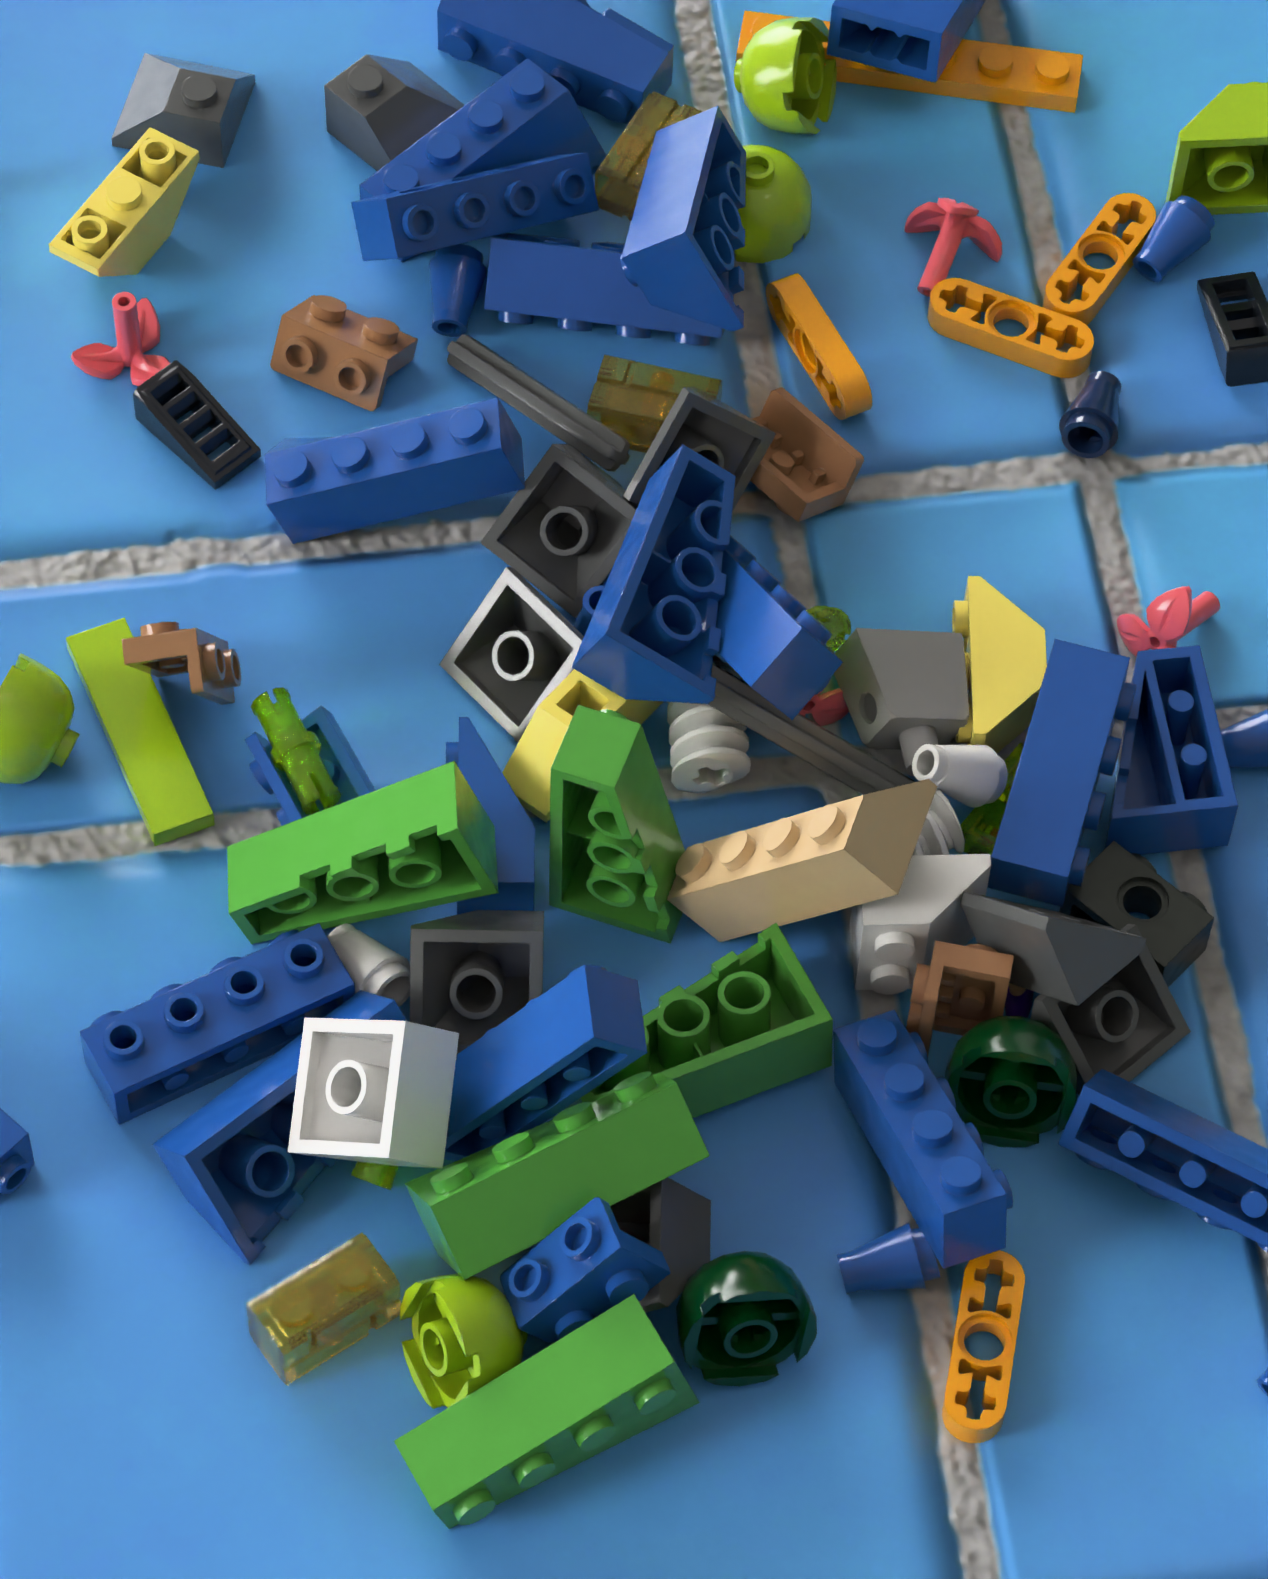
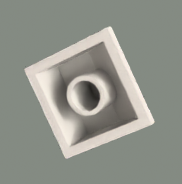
M990 854L912 855L898 895L852 907L850 929L855 990H873L879 994L891 995L912 989L917 963L931 964L935 940L965 946L974 937L960 903L963 891L986 896L991 869Z
M304 1018L288 1152L392 1166L443 1169L459 1033L408 1021Z

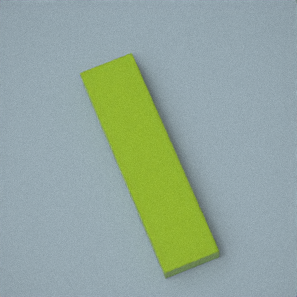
M124 617L66 637L67 650L154 846L214 826V813L151 674L124 664L121 639L133 637Z

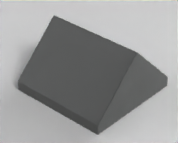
M683 387L624 492L623 497L638 505L649 478L684 444L736 476L733 512L776 433L697 387Z
M506 567L439 665L519 742L538 705L574 670L572 665L584 636L513 567Z
M963 891L960 903L978 944L992 947L999 953L1014 955L1010 984L1079 1006L1141 954L1146 942L1144 937L1062 912Z
M1128 923L1121 929V931L1142 937L1135 924ZM1146 943L1141 954L1079 1006L1040 994L1034 999L1030 1018L1042 1022L1056 1032L1067 1046L1075 1062L1078 1095H1080L1083 1085L1101 1069L1130 1082L1191 1032Z

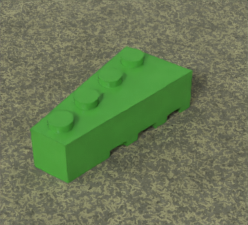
M578 704L551 766L549 905L671 944L683 912L670 903L667 898L677 875L675 872L676 864L680 856L685 852V848L642 724L630 721L624 715L613 710L602 709L598 711Z
M455 761L227 846L229 915L251 944L274 940L287 931H302L318 923L322 929H327L345 923L351 924L499 893L495 826Z
M774 923L758 934V942L739 955H736L733 951L729 952L711 964V973L686 989L678 985L659 997V1006L643 1016L647 1053L565 1109L582 1102L592 1103L615 1093L614 1087L621 1081L635 1074L650 1071L653 1076L661 1073L677 1082L692 1117H698L832 1066L833 1018L778 924Z
M650 1071L635 1074L618 1083L614 1087L615 1093L592 1103L582 1102L558 1113L548 1122L513 1135L495 1145L444 1166L443 1169L439 1168L406 1182L407 1190L437 1254L466 1280L539 1243L593 1198L599 1197L612 1206L709 1157L708 1150L677 1082L661 1073L654 1076Z
M633 1294L399 1437L394 1443L432 1510L446 1527L450 1529L458 1524L470 1525L483 1519L493 1511L496 1505L700 1402L641 1304Z

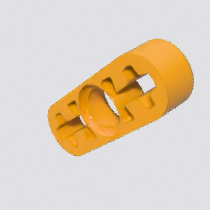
M1122 193L1109 199L1047 281L1043 307L1080 320L1088 325L1134 265L1133 259L1140 252L1156 220V211L1153 204L1145 197L1134 193ZM1129 219L1136 221L1131 222L1122 233V239L1116 236L1118 223L1125 224ZM1092 253H1103L1110 256L1114 260L1115 265L1108 269H1096L1089 266L1084 258ZM1077 283L1083 286L1080 300L1074 299L1070 304L1061 301H1067L1071 298L1077 289Z
M795 273L768 283L766 286V299L773 320L836 418L844 420L870 410L872 407V394L862 368L803 277Z
M962 278L942 280L931 290L927 316L928 322L932 329L942 336L1059 378L1079 376L1090 365L1094 336L1091 329L1080 320ZM955 303L964 306L957 309L956 313L946 310L951 309ZM981 312H986L984 324L977 322L980 321ZM1012 319L1023 324L1026 331L1019 336L1011 337L998 332L994 325L1001 320ZM1037 332L1044 333V335L1041 334L1039 344L1035 343ZM1064 343L1075 346L1069 348L1067 353L1057 350L1062 348Z
M1000 1250L969 1260L965 1267L942 1407V1419L951 1435L967 1443H982L993 1438L1002 1427L1007 1407L1025 1274L1021 1264L1015 1257ZM987 1274L1001 1276L1000 1284L1002 1287L999 1290L995 1312L982 1310L986 1291L984 1282L987 1279ZM975 1332H989L1000 1340L1003 1352L991 1360L977 1359L967 1351L964 1344L965 1339ZM972 1379L985 1381L981 1403L982 1408L985 1410L982 1411L980 1419L976 1420L966 1417L967 1409L965 1407L968 1402Z

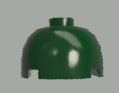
M998 1016L978 1023L957 1041L946 1066L944 1078L952 1089L956 1111L964 1123L971 1122L974 1124L982 1142L998 1147H1028L1038 1144L1039 1134L1048 1132L1056 1126L1057 1134L1065 1129L1077 1101L1075 1062L1067 1046L1060 1036L1045 1024L1023 1016Z
M741 1251L722 1255L702 1265L688 1278L676 1306L678 1339L684 1360L690 1369H692V1365L701 1369L704 1380L715 1385L740 1387L765 1382L779 1375L776 1364L786 1360L793 1353L796 1361L799 1362L808 1353L817 1336V1317L811 1299L803 1284L789 1266L766 1253Z

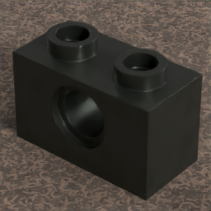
M1115 841L1087 866L1081 887L1069 884L1063 907H1060L1059 912L1121 930L1128 923L1137 925L1142 937L1146 938L1145 943L1168 987L1206 950L1214 917L1207 912L1205 906L1197 897L1185 891L1180 892L1158 875L1154 866L1145 857L1137 853L1128 852ZM1129 912H1140L1149 916L1150 919H1138L1131 916Z

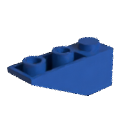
M459 717V742H446V764L455 761L495 826L499 893L457 901V915L475 910L534 911L535 826L469 717Z

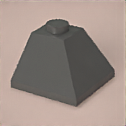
M144 53L112 135V146L131 149L151 127L198 150L200 157L198 163L224 168L255 85V75Z
M369 54L364 55L324 85L327 132L376 171L380 170L464 106L462 102L412 63Z
M552 444L526 479L525 489L518 490L480 543L510 567H513L521 576L574 618H577L586 591L594 586L603 585L608 579L638 505L624 498V488L570 444Z
M475 910L411 925L410 1022L459 1033L458 1054L484 1036L489 1029L497 1027L521 1010L530 1000L542 995L544 911Z
M667 1177L610 1206L620 1230L662 1251L671 1271L667 1277L650 1289L647 1295L639 1301L645 1313L668 1307L683 1292L688 1278L702 1265L710 1262L711 1200Z

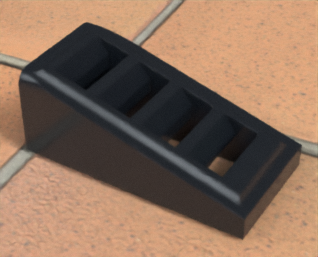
M1252 271L1197 280L1198 295L1219 367L1226 384L1232 387L1268 381V301L1256 273ZM1242 299H1247V300H1248V301H1245V302H1238V303H1232V304H1225V305H1221V304H1220V303H1222V302H1228V301H1235V300H1242Z
M173 361L135 389L133 401L136 419L215 490L261 457V449L201 382L179 361ZM190 410L194 413L180 424L176 422V420ZM208 427L212 429L211 432L196 443L192 440ZM225 442L232 446L213 461L207 457V455Z

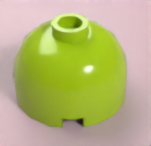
M792 17L770 23L753 35L744 50L743 57L738 59L735 64L734 84L736 90L742 93L745 105L757 122L769 129L791 134H817L820 132L814 125L817 117L822 122H828L836 95L837 68L836 59H825L822 42H828L829 30L822 20L814 17Z
M765 145L743 146L746 151L745 207L738 209L742 226L745 229V246L734 250V254H736V261L765 263L784 258L793 252V244L800 240L802 236L805 239L809 233L812 208L811 187L801 167L785 152Z
M20 653L15 666L12 665L0 686V783L24 784L35 780L48 768L51 762L62 768L80 735L69 729L75 707L68 687L60 676Z
M459 1274L440 1275L415 1282L405 1290L400 1306V1320L412 1317L413 1339L402 1341L404 1357L413 1382L425 1402L433 1409L442 1406L447 1408L522 1362L523 1347L527 1341L528 1333L518 1328L506 1296L487 1279L471 1276L464 1280Z

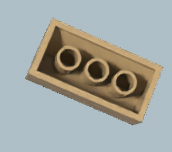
M929 779L905 784L834 804H828L821 808L689 846L676 864L675 872L677 875L667 900L716 940L724 942L764 931L774 923H777L778 926H783L898 895L937 786Z

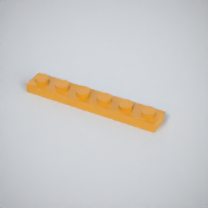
M744 10L736 62L743 57L748 42L757 31L776 20L792 18V16ZM823 21L829 30L830 21ZM962 39L939 79L934 83L827 55L828 42H822L825 59H836L837 82L1075 113L1083 60V55Z

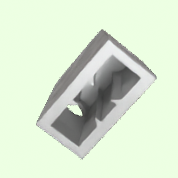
M856 628L836 651L835 654L843 663L834 672V676L839 688L843 691V698L862 743L874 749H901L908 775L914 776L912 771L913 757L922 745H947L958 734L959 728L967 724L970 714L962 633Z

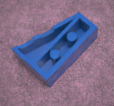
M1200 645L1138 651L1131 683L1136 684L1137 688L1128 722L1124 721L1104 849L1113 841L1117 842L1128 852L1139 855L1228 846L1238 809V801Z

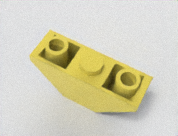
M149 127L48 244L49 252L98 277L138 274L171 235L199 162V151Z
M968 576L964 601L954 600L952 610V633H962L964 640L970 714L967 724L959 728L956 742L967 743V745H987L996 753H999L1030 725L1047 667L1045 629L981 576Z
M574 669L538 705L502 773L521 805L547 823L550 820L551 766L578 704L598 711L602 709L613 710L624 715L630 721L642 724L664 701L624 699Z

